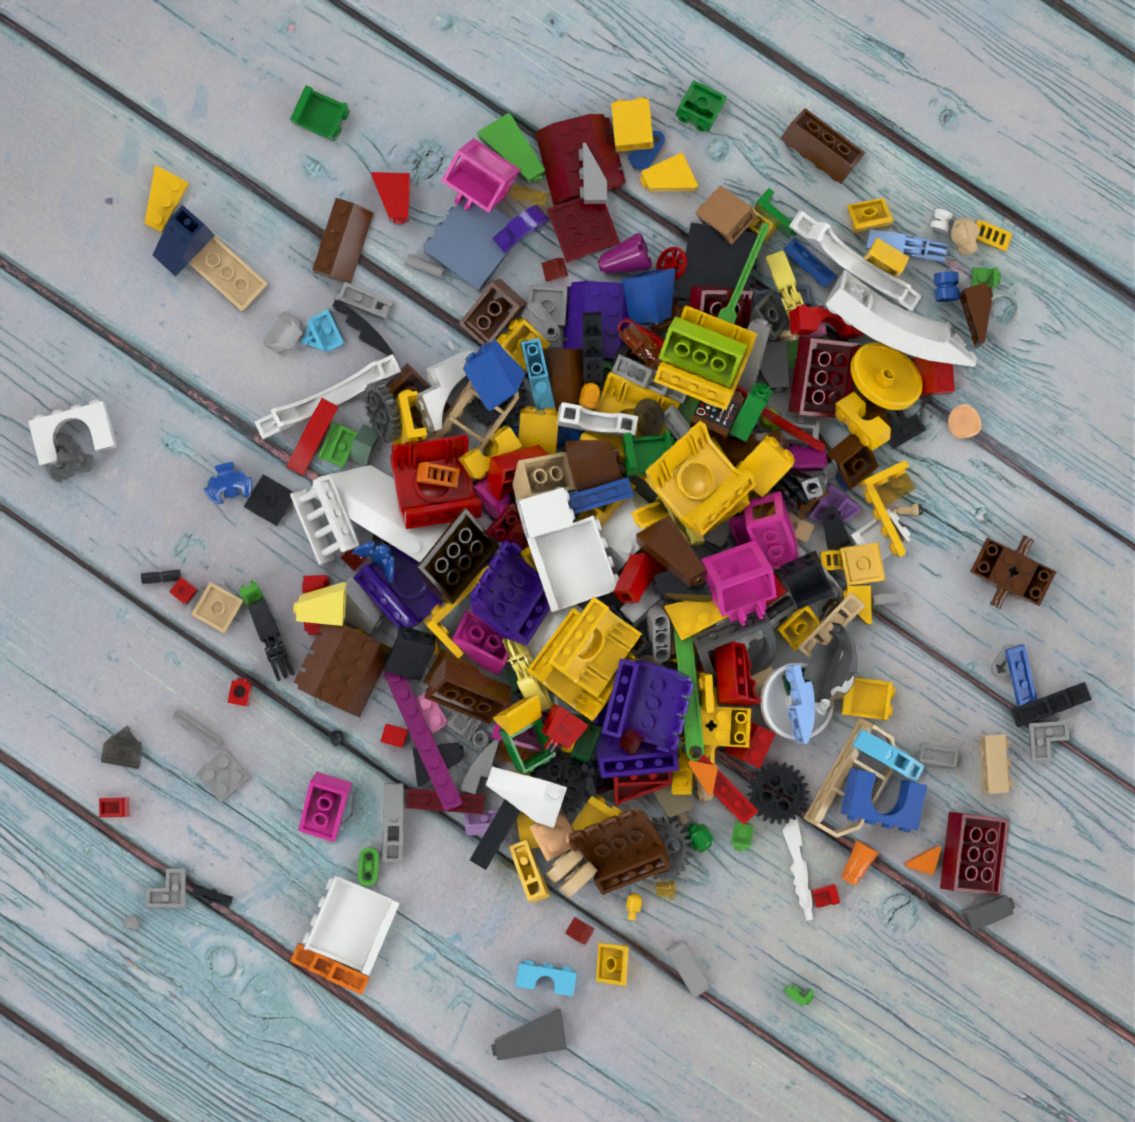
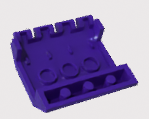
M578 281L572 282L571 286H567V300L570 303L566 304V319H569V322H565L564 338H568V341H563V348H583L582 312H602L603 359L614 360L616 351L622 345H637L622 336L618 331V324L621 320L629 318L622 283ZM627 322L622 323L621 328L624 332H632L631 324ZM632 348L626 357L638 362L639 355Z
M504 541L498 550L499 554H495L488 565L489 569L487 568L479 579V583L475 585L470 593V604L473 613L501 637L526 646L549 612L550 606L539 573L517 555L522 549L515 542Z
M620 658L602 733L618 738L624 735L658 746L657 750L667 753L673 752V750L677 751L680 737L677 734H682L685 722L682 715L687 714L690 703L687 697H691L694 683L691 682L692 678L681 671L651 662Z
M609 703L604 705L593 720V724L603 727ZM602 732L595 747L601 778L679 771L677 751L674 752L673 750V752L667 753L657 750L658 746L624 735L618 738Z

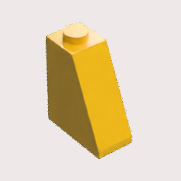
M683 152L642 170L641 177L639 178L642 187L647 188L648 192H695L699 187Z

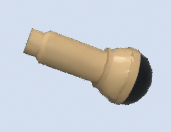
M918 503L910 507L894 508V512L898 515L912 514L920 516L924 511L923 506Z

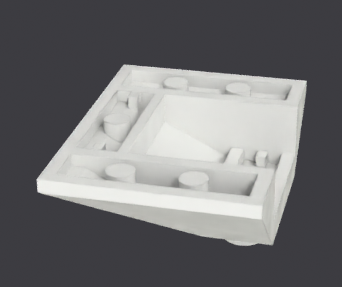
M633 490L634 496L627 498L601 526L602 530H599L600 537H605L608 545L605 552L607 556L611 555L614 567H611L613 575L617 574L624 567L630 554H635L641 548L636 543V534L643 530L634 523L631 513L638 508L648 505V503L635 490Z

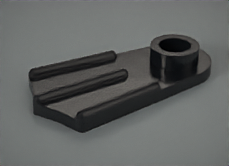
M827 507L824 509L822 519L827 549L840 550V548L851 543L844 523L836 508ZM832 512L834 513V517L829 518L827 517V514Z

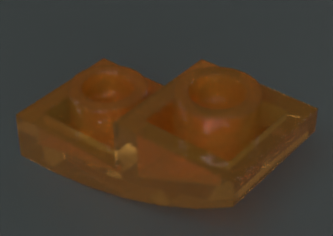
M499 740L495 759L513 763L504 742ZM515 745L522 762L539 753L537 750Z

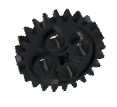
M521 382L518 389V401L503 420L508 425L511 424V418L517 420L515 414L521 413L520 407H526L522 404V401L527 400L526 397L522 396V394L527 392L526 389H521L525 385L524 382ZM475 396L471 403H467L471 404L468 410L475 411L472 417L479 415V423L485 420V426H488L490 422L493 425L500 416V413L494 408L488 411L486 407H481V399ZM504 401L501 404H505L507 406L508 402Z
M557 751L556 757H552L550 762L537 766L539 770L535 769L533 771L537 775L533 778L560 785L562 767H566L564 787H567L566 790L573 789L576 792V795L571 798L566 796V794L564 795L559 813L561 809H564L565 814H567L568 808L575 812V805L582 808L581 801L587 803L588 799L585 795H590L586 789L585 778L589 776L587 772L581 770L583 765L580 763L581 761L568 757L567 752H564V755L561 756L559 751ZM551 768H557L559 774L551 776L548 771ZM570 770H575L578 776L572 779L567 773Z
M778 762L774 763V767L767 763V769L761 766V773L754 772L756 779H749L753 782V785L747 786V788L751 789V792L746 794L747 796H752L749 802L751 804L754 803V807L758 810L756 816L763 815L762 821L770 818V824H773L776 819L778 825H781L782 819L785 823H789V817L792 820H796L795 813L802 815L799 809L806 808L803 801H809L808 798L804 797V794L810 793V791L804 790V787L808 785V783H802L805 776L798 777L800 770L793 772V765L786 768L785 762L782 763L781 767H779ZM772 775H776L778 778V783L774 786L769 781ZM763 784L767 785L773 790L780 789V793L792 798L793 802H790L787 799L780 796L776 797V793L763 788ZM789 784H793L795 787V791L791 795L786 790ZM763 792L769 794V800L766 803L761 800ZM780 801L786 803V809L783 812L778 809Z

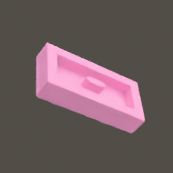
M424 693L416 698L428 727L432 733H435L446 726L448 720L437 703L424 698Z

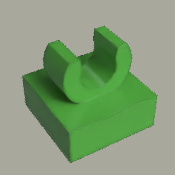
M253 580L250 581L251 585L246 588L244 585H241V590L239 591L247 606L265 598L258 584Z

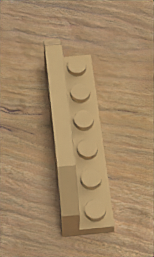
M469 380L442 417V428L432 431L427 440L442 438L452 430V423L481 441L477 449L482 451L490 440L489 437L495 433L518 401L519 393L514 394L504 410L499 406L494 408L501 414L483 438L457 420L464 413L463 408L467 403H471L475 396L481 399Z
M859 719L803 818L836 838L860 830L865 820L859 818L858 822L855 821L854 824L834 831L820 824L829 806L833 803L836 794L844 797L845 793L839 789L843 786L850 768H853V764H857L868 772L876 773L875 776L879 778L871 794L873 806L893 772L891 768L886 766L882 774L856 759L861 754V751L854 748L852 744L861 729L872 734V730L877 731L886 737L888 744L895 747L892 735L863 719Z

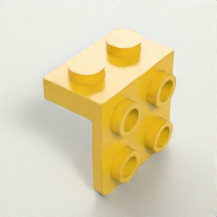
M596 795V797L591 796L572 823V828L575 831L584 830L587 826L597 822L601 823L602 820L615 815L619 816L618 814L623 811L614 805L610 808L605 804L607 800L599 795Z

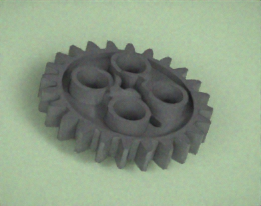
M382 381L367 384L364 402L367 405L365 406V409H367L366 415L370 417L369 423L373 424L372 429L376 430V434L384 442L390 443L398 440L399 436H401L400 432L402 429L400 425L402 423L399 420L401 415L398 412L399 408L396 407L397 401L393 400V393L390 394V388H386V384H382Z
M659 817V821L657 818H652L654 827L662 834L671 864L670 869L653 875V879H658L659 875L661 880H665L666 876L668 879H672L673 874L675 876L680 875L679 870L682 872L686 870L684 865H690L687 858L693 857L689 850L694 849V847L689 846L688 843L693 840L686 838L689 832L683 833L685 826L678 827L679 821L672 823V818H667L666 821L664 817ZM673 840L678 843L677 850L672 847Z

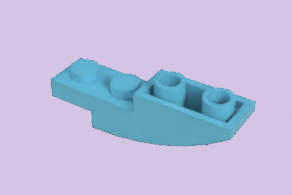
M540 338L521 342L535 407L539 410H544V408L555 409Z
M863 729L860 730L852 744L854 748L915 783L924 768L923 764Z

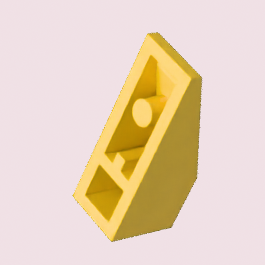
M526 839L509 846L527 900L531 903H536L551 897L545 878L528 840Z

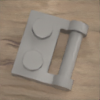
M782 410L781 417L806 433H812L811 436L818 440L820 416L800 415ZM780 427L786 440L803 442Z

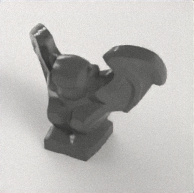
M60 435L55 440L56 446H63L64 450L60 448L57 454L56 464L62 465L59 468H56L54 465L49 467V475L56 482L62 483V479L75 476L74 471L76 470L86 473L91 470L93 455L79 452L81 447L71 439L72 436Z
M832 459V462L825 466L822 474L806 478L790 473V477L802 484L808 499L823 495L827 489L829 479H835L838 471L837 462L835 459Z

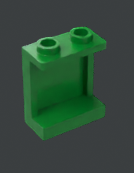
M305 85L290 120L296 126L334 141L335 137H339L342 131V127H340L342 121L347 120L350 110H348L347 103L338 102Z
M768 188L756 202L754 209L775 223L777 230L788 239L791 235L795 237L798 233L789 228L792 221L770 204L775 192Z
M665 430L663 435L632 438L631 433H623L621 444L627 476L646 475L645 471L649 466L655 463L664 452L668 451L675 444L674 437L670 436L669 430Z

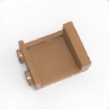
M723 186L715 190L695 212L703 224L707 223L721 233L731 245L757 218L751 206Z

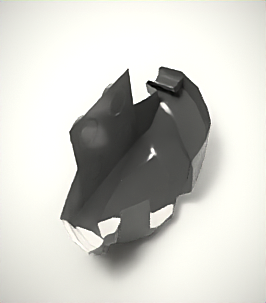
M832 622L833 629L829 631V634L833 636L831 641L827 645L816 642L815 647L811 651V658L805 668L803 677L813 681L815 710L822 716L830 712L834 705L833 702L841 699L849 692L854 684V676L857 674L858 657L856 646L847 630L841 624Z

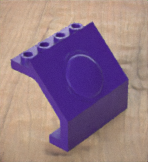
M391 545L390 549L395 556L394 576L390 583H388V579L384 575L385 570L375 562L362 567L353 579L397 628L401 625L413 629L431 614V610L436 605H441L443 601H440L428 588L416 568L419 562Z

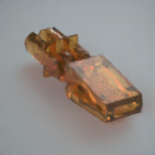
M630 323L618 336L632 349L631 354L634 353L647 366L658 370L660 363L663 362V360L659 359L661 350L648 337L649 334L645 336L633 323Z

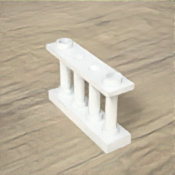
M331 475L312 481L315 489L308 493L305 489L290 494L319 565L335 560L333 552L339 549L342 553L359 546ZM318 496L322 507L314 510L311 499ZM326 514L330 524L322 528L318 517ZM333 531L337 542L329 546L325 535Z

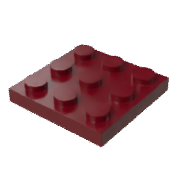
M579 197L547 209L566 263L620 244L606 204H584V198Z

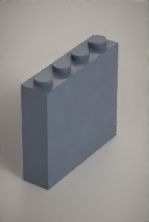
M463 196L462 201L455 208L452 206L448 210L446 220L436 226L434 230L436 233L432 238L428 237L423 244L425 247L423 250L425 254L480 293L512 250L511 248L508 252L504 253L492 239L507 226L506 224L511 219L496 208L488 213L475 203L466 211L464 207L468 199Z

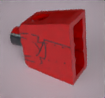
M553 704L542 728V733L549 737L544 748L551 753L555 752L559 744L567 749L570 748L589 725L562 707Z

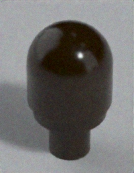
M829 599L823 606V614L819 620L822 622L840 602L836 599Z

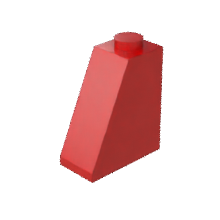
M372 172V179L390 222L396 225H404L405 222H409L410 173Z

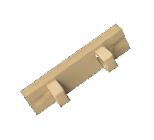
M850 592L798 648L810 659L811 651L815 647L816 642L827 645L831 641L833 636L829 634V631L833 629L832 622L839 623L845 627L865 607V604L855 594Z

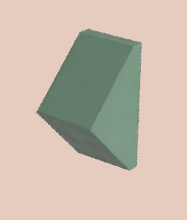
M362 425L353 441L348 457L349 460L363 466L367 465L379 438L376 430L367 425Z

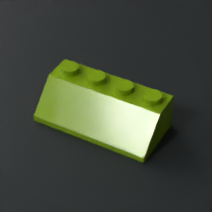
M675 316L669 326L659 359L731 387L748 345Z

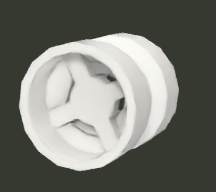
M936 209L934 212L935 218L930 224V229L946 234L948 233V224L952 221L953 213L943 209Z

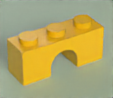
M852 392L836 403L835 415L840 422L843 421L852 434H856L860 438L861 443L871 451L890 440L891 428L879 416L872 420L861 419L866 415V403L855 392Z
M504 426L489 437L494 446L489 456L485 457L480 449L473 448L459 458L470 478L481 479L488 474L490 457L516 451L522 447L510 427Z

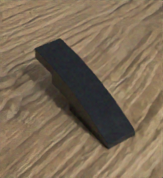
M335 299L332 305L333 309L348 316L345 322L348 326L361 332L358 336L360 341L388 356L392 354L394 356V352L383 337L365 319Z
M582 312L584 385L594 383L599 387L600 391H603L602 312Z
M1082 682L1010 710L1018 728L1092 700L1086 682Z
M506 799L503 801L469 860L485 870L489 867L521 812Z

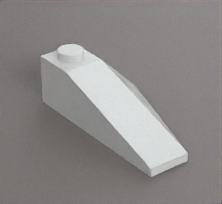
M495 767L491 768L486 783L488 788L503 799H506L519 811L525 813L534 822L554 828L567 787Z

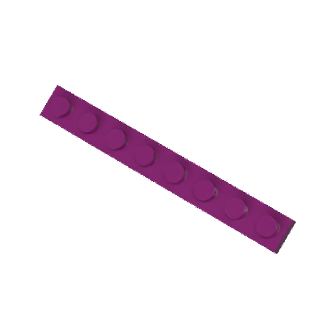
M384 672V677L444 811L446 812L463 804L407 678Z

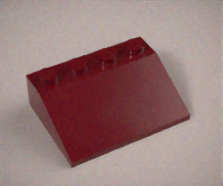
M691 286L689 307L718 317L720 310L728 306L735 288ZM743 289L735 307L737 318L734 325L745 329L748 328L750 321L752 290Z
M800 335L788 411L800 415L837 418L835 415L836 403L853 392L854 380L851 374V361L855 353L860 349V343Z
M949 811L940 889L1000 896L1009 819Z

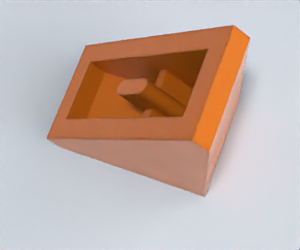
M688 761L687 764L709 796L713 794L718 766Z
M936 845L905 861L903 864L905 867L934 875L941 847Z

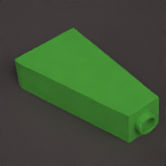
M510 112L477 132L478 138L488 148L521 169L519 175L527 183L534 182L535 184L544 178L545 169Z

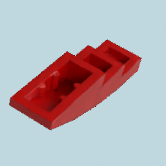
M321 398L287 464L288 468L304 476L322 444V440L339 406Z

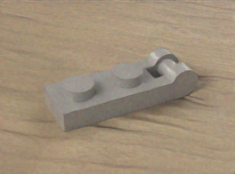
M344 282L337 299L340 302L385 320L388 319L389 309L394 304L393 301L346 282ZM378 302L383 304L381 310L376 309Z

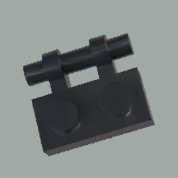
M597 758L590 760L589 764L584 762L581 770L588 773L589 777H586L585 780L586 789L590 797L614 789L611 778H601Z

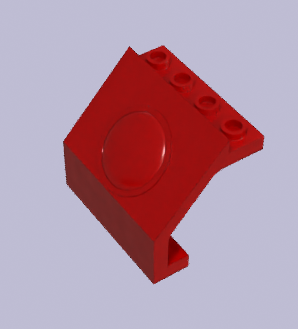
M467 434L392 445L390 461L398 508L406 529L453 522L463 508H466L474 518H481V499H476L472 478H470L459 461V458L466 454L469 449ZM428 462L460 469L457 488L417 482L419 463ZM435 469L433 472V479H435ZM444 471L441 472V480H440V481H442V479H443V472H444ZM451 472L448 475V482L451 479Z

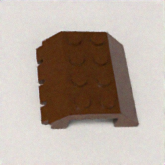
M321 624L318 632L322 633L323 636L321 638L316 635L310 647L314 654L307 653L301 666L306 671L304 673L299 670L294 683L298 684L297 689L360 718L384 668V658L387 653L390 654L392 647L346 625Z
M629 809L619 813V816H612L602 820L601 823L597 822L587 826L584 830L580 829L570 833L568 836L569 845L573 851H578L579 847L587 861H590L598 870L594 874L593 881L602 895L671 868L664 841L643 810Z

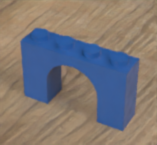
M850 768L841 814L847 815L848 820L857 822L859 818L865 819L864 823L876 825V822L882 823L881 827L893 829L894 825L899 827V831L910 833V829L918 831L927 785L902 780L895 806L889 812L880 814L873 807L871 800L876 773Z

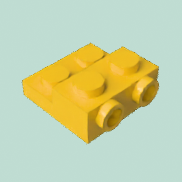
M519 318L518 320H512L508 326L510 330L506 334L502 333L496 341L527 373L521 342L540 338L542 350L548 348L551 343L527 321Z

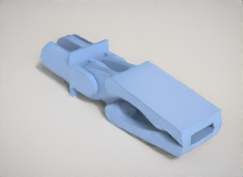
M873 229L868 231L866 250H869L876 238H879L903 254L910 255L912 258L923 259V261L925 259L939 262L946 261V258L941 256L947 255V250L945 249L948 248L949 244L929 241V238H907V235Z

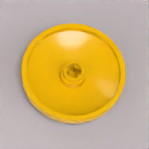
M869 343L862 346L853 356L851 361L852 378L861 393L878 406L890 410H903L912 406L921 395L922 378L919 370L903 352L883 343Z

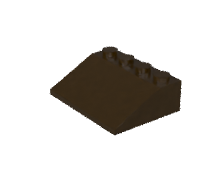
M463 508L416 568L440 601L453 605L500 545L491 536L487 535L486 530L466 508Z

